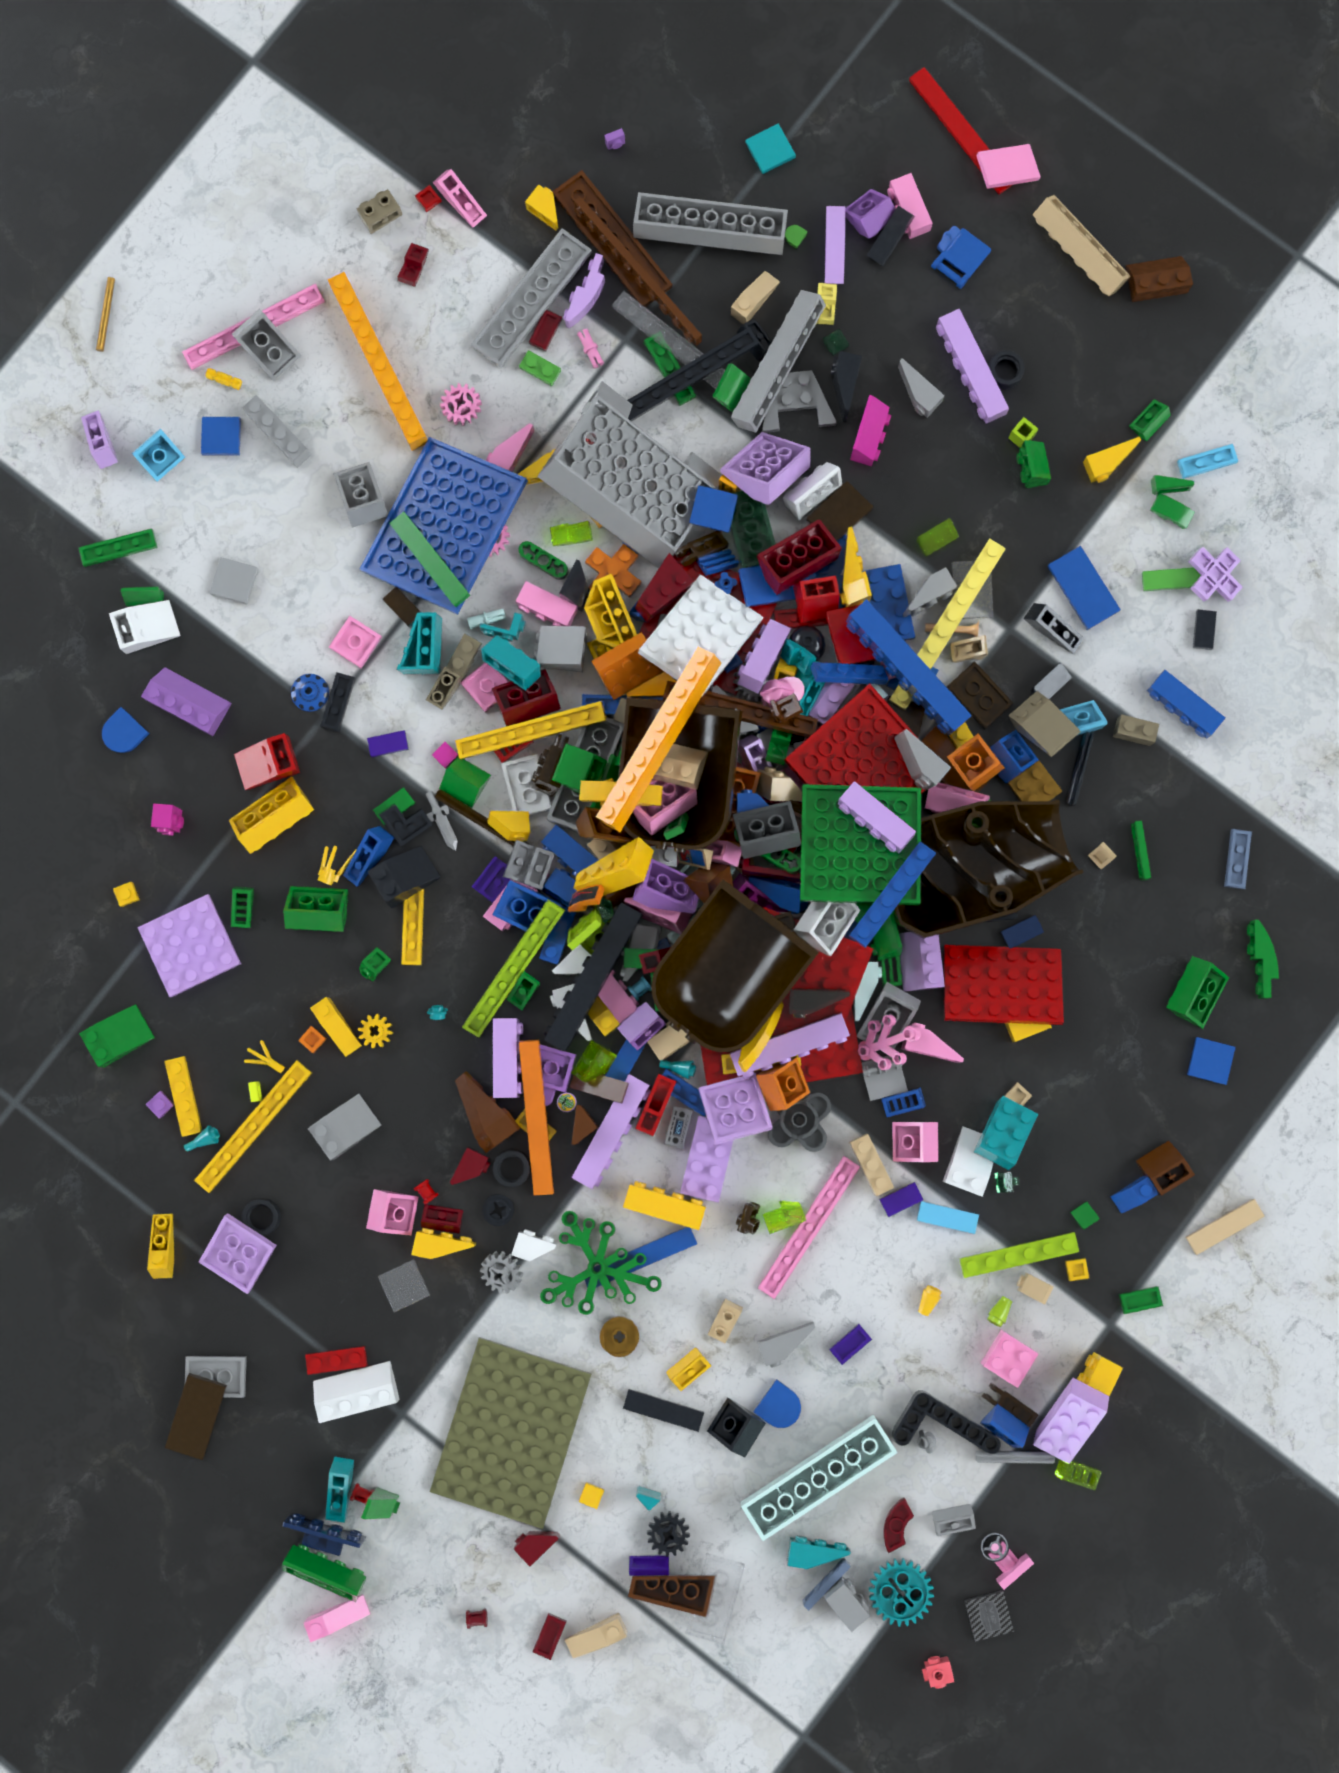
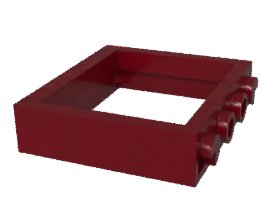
M760 796L769 806H770V805H774V804H779V803L787 802V801H770V800L764 798L763 796ZM740 857L739 868H742L743 875L800 883L799 872L790 874L784 870L749 865L750 858L743 859V857Z

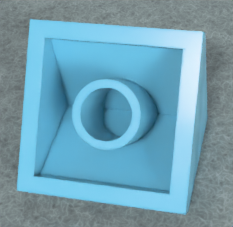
M161 429L132 453L157 482L185 458Z
M1094 700L1060 709L1080 729L1081 732L1078 735L1102 729L1107 725L1106 718Z

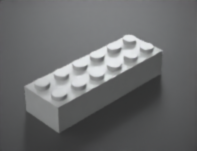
M607 718V721L582 727L575 747L594 753L608 762L611 754L616 755L623 737L624 724ZM561 785L555 795L547 820L578 833L576 821L584 808L590 807L592 802L580 801L579 793Z

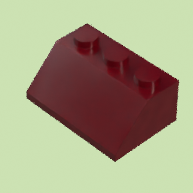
M546 669L540 670L541 677L526 691L512 681L492 688L506 726L529 721L561 709L557 693Z

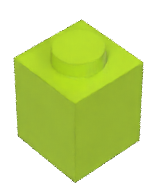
M1023 417L1011 431L1008 439L1021 448L1025 440H1032L1035 437L1038 428Z

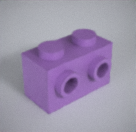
M645 1002L629 1018L625 1019L617 1029L638 1051L666 1023Z

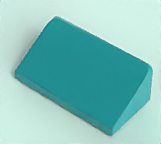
M639 1486L636 1497L650 1511L660 1502L661 1493Z

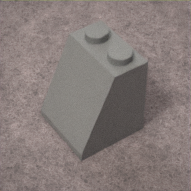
M541 626L540 631L536 633V643L539 644L538 650H534L533 657L540 664V668L583 673L587 643L586 627Z

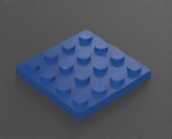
M901 564L865 570L872 594L870 603L904 641L915 639L911 615L907 617L903 615L909 603ZM843 575L836 576L839 594L842 593ZM839 596L838 609L846 608L845 604H841Z

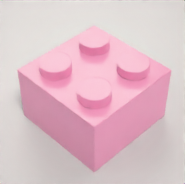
M1000 1330L981 1364L1018 1388L1037 1358L1038 1353L1008 1333Z

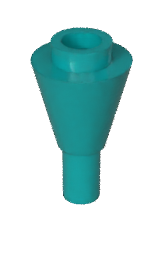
M661 1060L659 1067L670 1069L688 1080L691 1076L694 1077L696 1072V1065H694L693 1061L670 1062Z
M207 1126L193 1141L185 1144L184 1148L189 1152L196 1147L218 1143L219 1132L215 1127Z

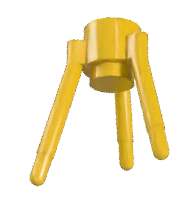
M326 846L317 880L331 886L333 881L338 882L339 877L348 867L357 849H355L335 875L336 870L331 869L337 846L333 847L327 866H325L329 849Z

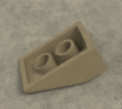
M1036 691L1009 715L1015 730L1051 757L1081 732L1062 711L1039 691Z

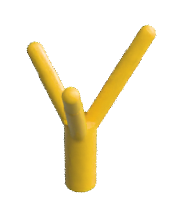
M263 1040L260 1041L266 1057L251 1048H247L248 1052L261 1060L245 1059V1063L268 1065L280 1074L284 1070V1066L271 1058Z

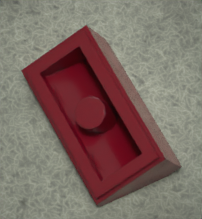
M426 1204L424 1205L421 1218V1228L459 1234L463 1210Z

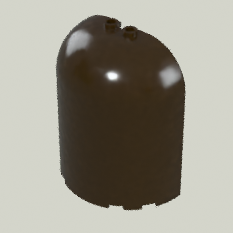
M627 697L619 777L665 700ZM704 704L696 705L673 743L708 752L698 789L696 790L697 805L687 811L690 818L685 831L666 840L664 836L666 825L651 835L638 822L632 812L623 827L634 839L640 837L646 844L656 845V849L667 850V846H672L676 852H686V849L694 850L707 847L723 835L729 825L732 812L742 710Z
M722 879L656 967L651 985L653 1000L660 1013L671 1022L669 1025L678 1032L682 1029L687 1033L685 1038L691 1043L695 1044L697 1042L701 1046L716 1052L735 1051L747 1045L757 1035L819 952L814 947H811L812 945L803 938L797 936L784 923Z

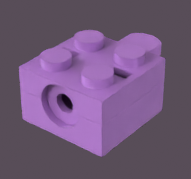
M540 1045L545 1104L548 1106L553 1102L556 1090L567 1092L577 1055Z

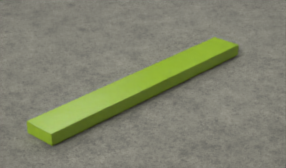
M549 899L546 901L462 1028L478 1038L480 1037L565 909Z

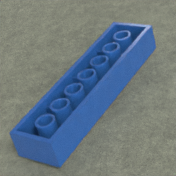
M867 599L849 614L846 620L847 628L853 634L857 633L861 644L865 648L869 647L874 652L872 654L879 663L881 661L884 663L887 673L899 680L898 684L904 691L908 690L911 693V699L915 704L921 705L925 709L924 713L930 720L934 719L938 723L937 728L943 734L951 735L972 716Z

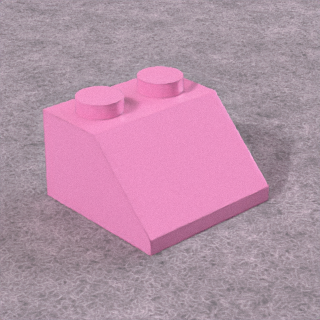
M892 1122L893 1161L938 1162V1122Z
M374 1189L366 1228L381 1233L411 1236L419 1197Z

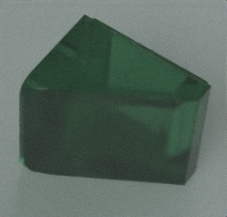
M602 897L600 904L597 905V910L603 922L606 923L614 916L612 902Z

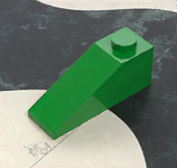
M377 1487L368 1498L361 1518L365 1520L387 1519L393 1513L397 1514L401 1503L398 1501L399 1495Z

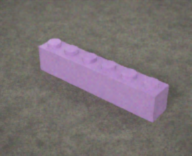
M960 309L940 317L936 330L939 336H943L945 340L944 346L946 351L951 353L953 365L956 369H959L961 381L964 386L968 387L970 391L969 397L973 403H976L980 419H984L987 424L1006 415L1009 407Z
M840 1012L770 1038L760 1056L747 1072H742L738 1064L741 1049L731 1052L730 1056L737 1075H743V1078L754 1075V1070L761 1068L762 1071L773 1068L772 1064L776 1062L784 1064L790 1062L793 1056L798 1055L800 1058L809 1055V1050L817 1048V1051L828 1048V1044L835 1041L836 1044L847 1041L846 1037L850 1036Z
M630 1074L625 1080L629 1085L623 1103L613 1102L572 1176L573 1179L591 1189L594 1186L598 1187L603 1179V1176H601L603 1169L608 1170L613 1161L610 1158L613 1151L618 1152L623 1143L620 1141L622 1135L625 1134L627 1136L632 1127L629 1122L632 1117L637 1118L642 1109L639 1107L642 1099L646 1101L651 1092L648 1089L650 1085Z

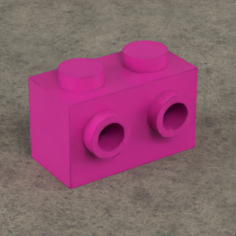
M153 804L151 827L157 829V832L162 833V835L173 836L174 833H180V828H183L184 825L182 810L174 805Z

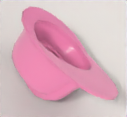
M793 676L769 680L760 692L762 703L765 706L772 707L771 700L774 699L778 702L793 693L797 696L798 701H800L804 695V685L800 679Z

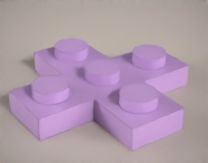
M1204 547L1200 548L1188 561L1201 574L1190 589L1203 602L1208 600L1215 590L1227 602L1231 601L1242 589V586L1230 575L1231 571L1241 560L1228 547L1223 549L1216 559Z

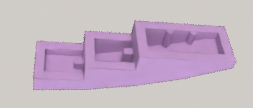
M826 206L825 283L844 284L845 207Z

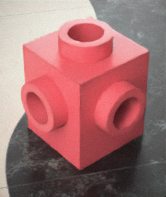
M932 1656L928 1658V1661H924L925 1668L922 1669L924 1681H928L930 1687L939 1689L945 1687L948 1683L954 1682L950 1661L947 1656L941 1658L940 1656Z

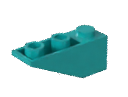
M797 1535L795 1538L790 1537L787 1566L810 1569L851 1554V1551L844 1543L835 1542V1545L827 1544L826 1540L815 1539V1541H809L807 1537Z

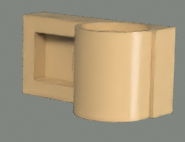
M724 1299L708 1335L726 1343L743 1307Z

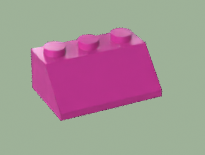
M869 395L850 458L852 461L872 466L873 461H878L881 450L877 448L879 443L883 444L886 432H883L884 425H889L891 415L888 414L890 407L872 395Z

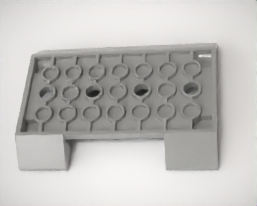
M601 381L580 412L582 416L563 444L557 446L537 477L659 568L669 553L673 555L693 527L689 522L698 485L718 489L721 474L693 452L689 454L685 462H682L631 422L628 417L632 404ZM588 433L594 436L595 440L592 445L586 442L585 438ZM619 457L625 461L623 468H619L616 464V460ZM648 481H653L655 484V489L652 492L647 489ZM678 504H682L685 507V512L682 515L677 512Z

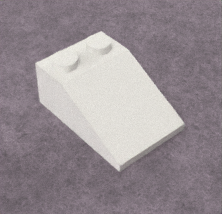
M962 1126L942 1182L983 1197L994 1162L974 1152L982 1133Z

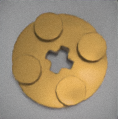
M623 1316L609 1319L604 1323L600 1331L601 1346L614 1357L629 1355L635 1350L639 1342L637 1326L631 1319ZM617 1331H621L622 1334H625V1338H622V1342H618V1339H614V1335H617Z

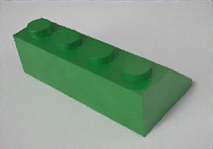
M302 1544L291 1547L282 1563L284 1572L356 1603L366 1581V1576L363 1575L364 1572L357 1568H353V1570L345 1567L346 1564L339 1560L334 1562L327 1560L328 1556L320 1552L316 1554L311 1553L309 1548Z

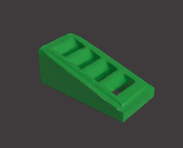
M1154 475L1151 479L1152 494L1154 495L1159 493L1190 491L1195 485L1192 480Z
M234 887L232 889L231 927L251 928L254 888ZM238 894H247V897H238ZM247 902V905H237V903ZM237 909L247 910V913H237ZM236 917L246 918V921H236Z

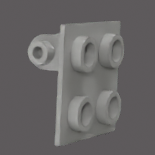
M890 1056L883 1057L891 1061L892 1065L889 1070H880L878 1063L873 1060L862 1062L863 1077L870 1101L908 1091L901 1067L902 1064L896 1065Z

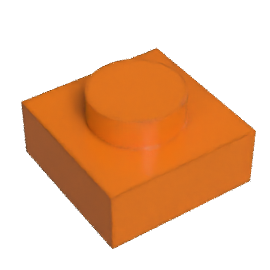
M310 1026L298 1041L309 1051L315 1053L327 1038L313 1026Z

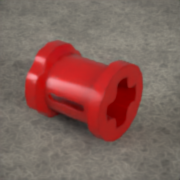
M429 1179L414 1188L424 1200V1205L439 1196L438 1192L435 1193L430 1186Z
M356 1483L350 1500L359 1501L366 1506L367 1500L374 1490L370 1491Z

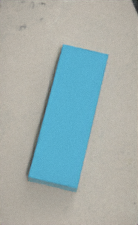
M1233 444L1179 459L1177 464L1182 479H1186L1238 463V458Z
M921 1201L917 1221L975 1234L979 1215Z

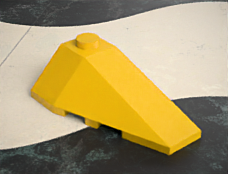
M848 527L842 593H840L841 604H845V607L861 605L866 599L870 602L872 596L866 571L862 572V558L856 554L858 552V544L852 527Z

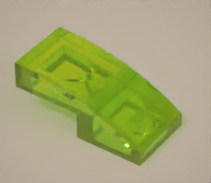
M589 521L571 525L566 523L550 527L553 546L593 541Z

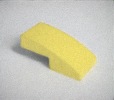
M818 283L817 294L821 295L826 307L816 324L834 325L837 284Z

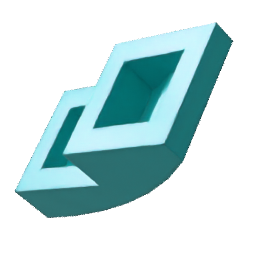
M790 639L785 640L780 657L788 665H795L804 675H811L810 667L816 661V657Z

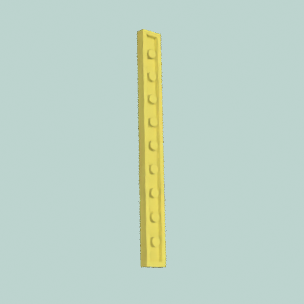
M990 538L917 654L930 670L1006 549ZM898 685L889 701L906 710L912 700V695L908 690L904 691Z

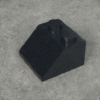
M727 1397L707 1432L731 1452L746 1457L766 1423L754 1413Z

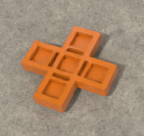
M625 544L620 547L612 558L596 547L585 561L589 567L599 574L594 581L612 574L618 589L629 598L642 583L628 571L637 560L638 554ZM593 582L588 587L589 590H591Z

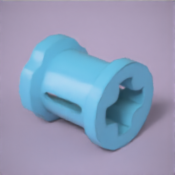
M643 976L633 986L627 987L637 1001L647 991H652L651 986Z

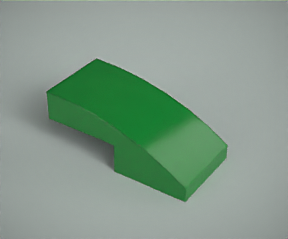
M1161 493L1157 495L1150 511L1162 519H1169L1182 529L1188 527L1195 511Z
M773 729L765 760L784 765L792 734Z

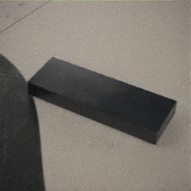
M898 205L867 256L884 266L915 216Z
M336 672L320 724L321 728L340 732L355 683V677Z

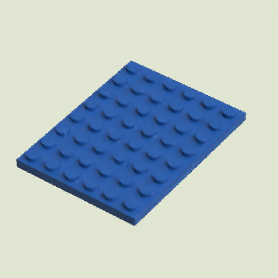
M429 437L366 555L360 570L458 615L465 601L457 607L451 603L389 523L402 512H405L468 593H470L528 480L523 476Z

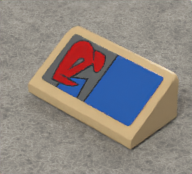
M700 848L694 850L686 849V852H677L679 863L710 870L713 850Z

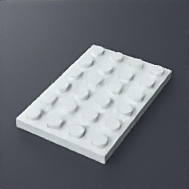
M700 575L641 646L638 654L678 680L698 646L714 653L720 660L721 665L703 693L704 695L761 623L763 616L749 607L746 608L745 604L732 595L725 593L716 587L714 583Z

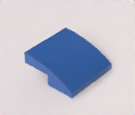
M698 485L689 523L729 533L738 495Z

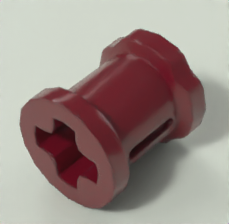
M486 1608L475 1612L466 1610L467 1629H471L473 1626H488Z

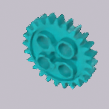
M894 1558L892 1565L886 1561L887 1567L884 1568L879 1565L881 1572L874 1571L876 1579H870L874 1586L868 1587V1590L874 1594L869 1595V1599L875 1600L871 1606L872 1608L878 1607L876 1614L880 1615L883 1613L882 1620L885 1621L889 1618L890 1625L895 1620L898 1627H900L902 1621L905 1622L906 1626L909 1625V1620L916 1624L915 1617L918 1616L920 1619H923L921 1612L928 1613L926 1605L932 1606V1602L928 1598L934 1597V1594L929 1592L934 1587L932 1584H927L931 1581L930 1576L924 1577L927 1573L925 1569L919 1571L920 1564H916L913 1567L912 1560L906 1564L904 1558L901 1559V1563H898L896 1558ZM901 1573L907 1575V1579L904 1582L897 1580L898 1575ZM889 1578H892L902 1591L904 1590L906 1597L913 1603V1606H910L905 1598L898 1594L896 1587L889 1581ZM884 1587H891L892 1592L889 1595L882 1594V1589ZM914 1589L920 1590V1595L916 1598L910 1596L911 1591ZM897 1603H904L905 1608L898 1611L895 1609Z

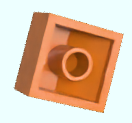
M979 734L947 756L972 791H975L1005 769Z
M797 1057L791 1058L790 1062L772 1065L773 1068L756 1075L769 1111L787 1110L810 1093Z

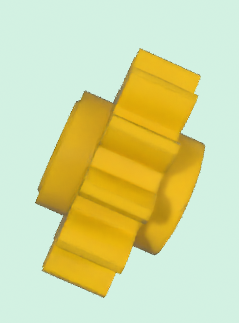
M379 1014L375 1015V1019L367 1015L368 1022L361 1020L364 1027L358 1028V1031L363 1032L359 1039H366L364 1042L366 1046L371 1042L372 1048H376L377 1043L380 1047H384L383 1041L390 1042L387 1035L393 1034L392 1031H388L392 1024H385L387 1017H383L380 1020ZM378 1026V1032L380 1033L378 1035L374 1034L373 1036L372 1028H377Z

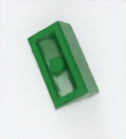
M1154 399L1129 427L1143 440L1147 441L1171 416L1169 406Z
M159 587L121 589V594L127 607L164 601V592Z

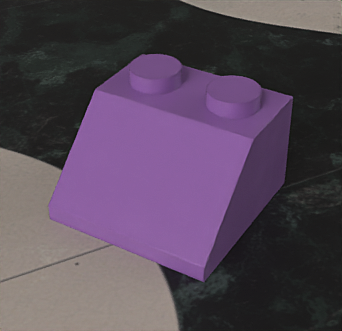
M870 189L845 208V217L859 234L871 238L876 236L886 226L896 209L890 197Z

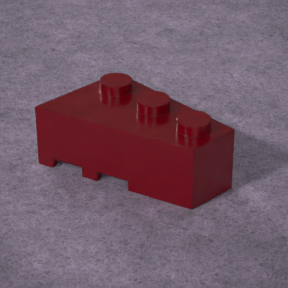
M670 553L635 606V609L646 622H649L684 595L694 583Z

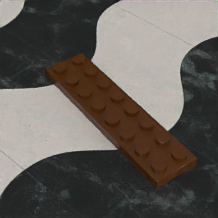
M583 170L552 191L555 199L596 251L603 255V260L642 309L653 302L647 294L648 291L644 286L640 287L635 281L636 277L624 269L623 262L620 259L614 258L609 246H604L598 238L599 235L588 228L587 221L583 217H578L574 211V200L581 196L664 292L672 288V283L639 241L633 238L631 231Z

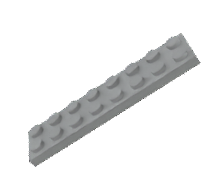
M562 228L474 339L471 347L499 368H502L534 328L544 312L548 310L592 254V250Z

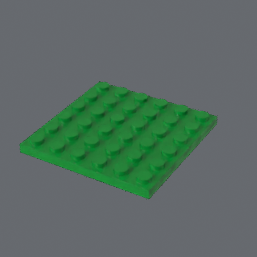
M803 784L800 902L873 904L918 843L921 842V788L861 786L916 831L911 841L898 854L896 851H890L885 846L886 843L883 840L874 838L867 827L858 825L851 814L847 815L840 810V805H838L839 798L850 786ZM921 875L900 901V905H920Z

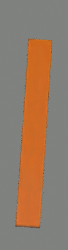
M539 1040L519 1041L534 1195H549L554 1193L540 1042Z

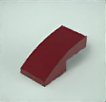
M414 243L410 244L404 257L405 262L397 276L399 282L416 287L428 256V248Z

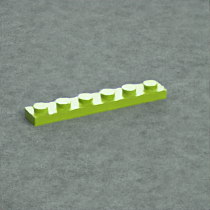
M1075 1232L962 1257L959 1258L963 1278H968L1077 1253L1079 1248Z

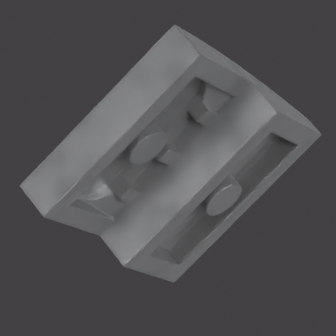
M516 840L503 877L542 890L555 853Z

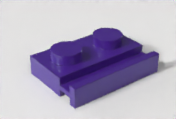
M495 856L472 885V888L493 903L510 880L503 877L507 865Z

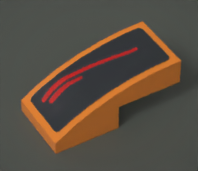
M593 885L580 889L572 895L567 910L569 912L586 911L587 906L599 905L605 889L602 885Z

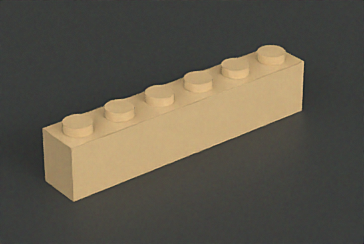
M1055 195L1047 197L1033 213L1036 222L1049 232V236L1061 245V249L1065 253L1071 255L1078 267L1083 268L1087 272V277L1099 285L1102 293L1108 296L1116 293L1131 277Z

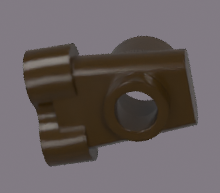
M755 1202L745 1203L742 1211L743 1214H740L736 1220V1225H738L737 1231L752 1235L757 1232L760 1220L755 1217L760 1209L759 1204Z

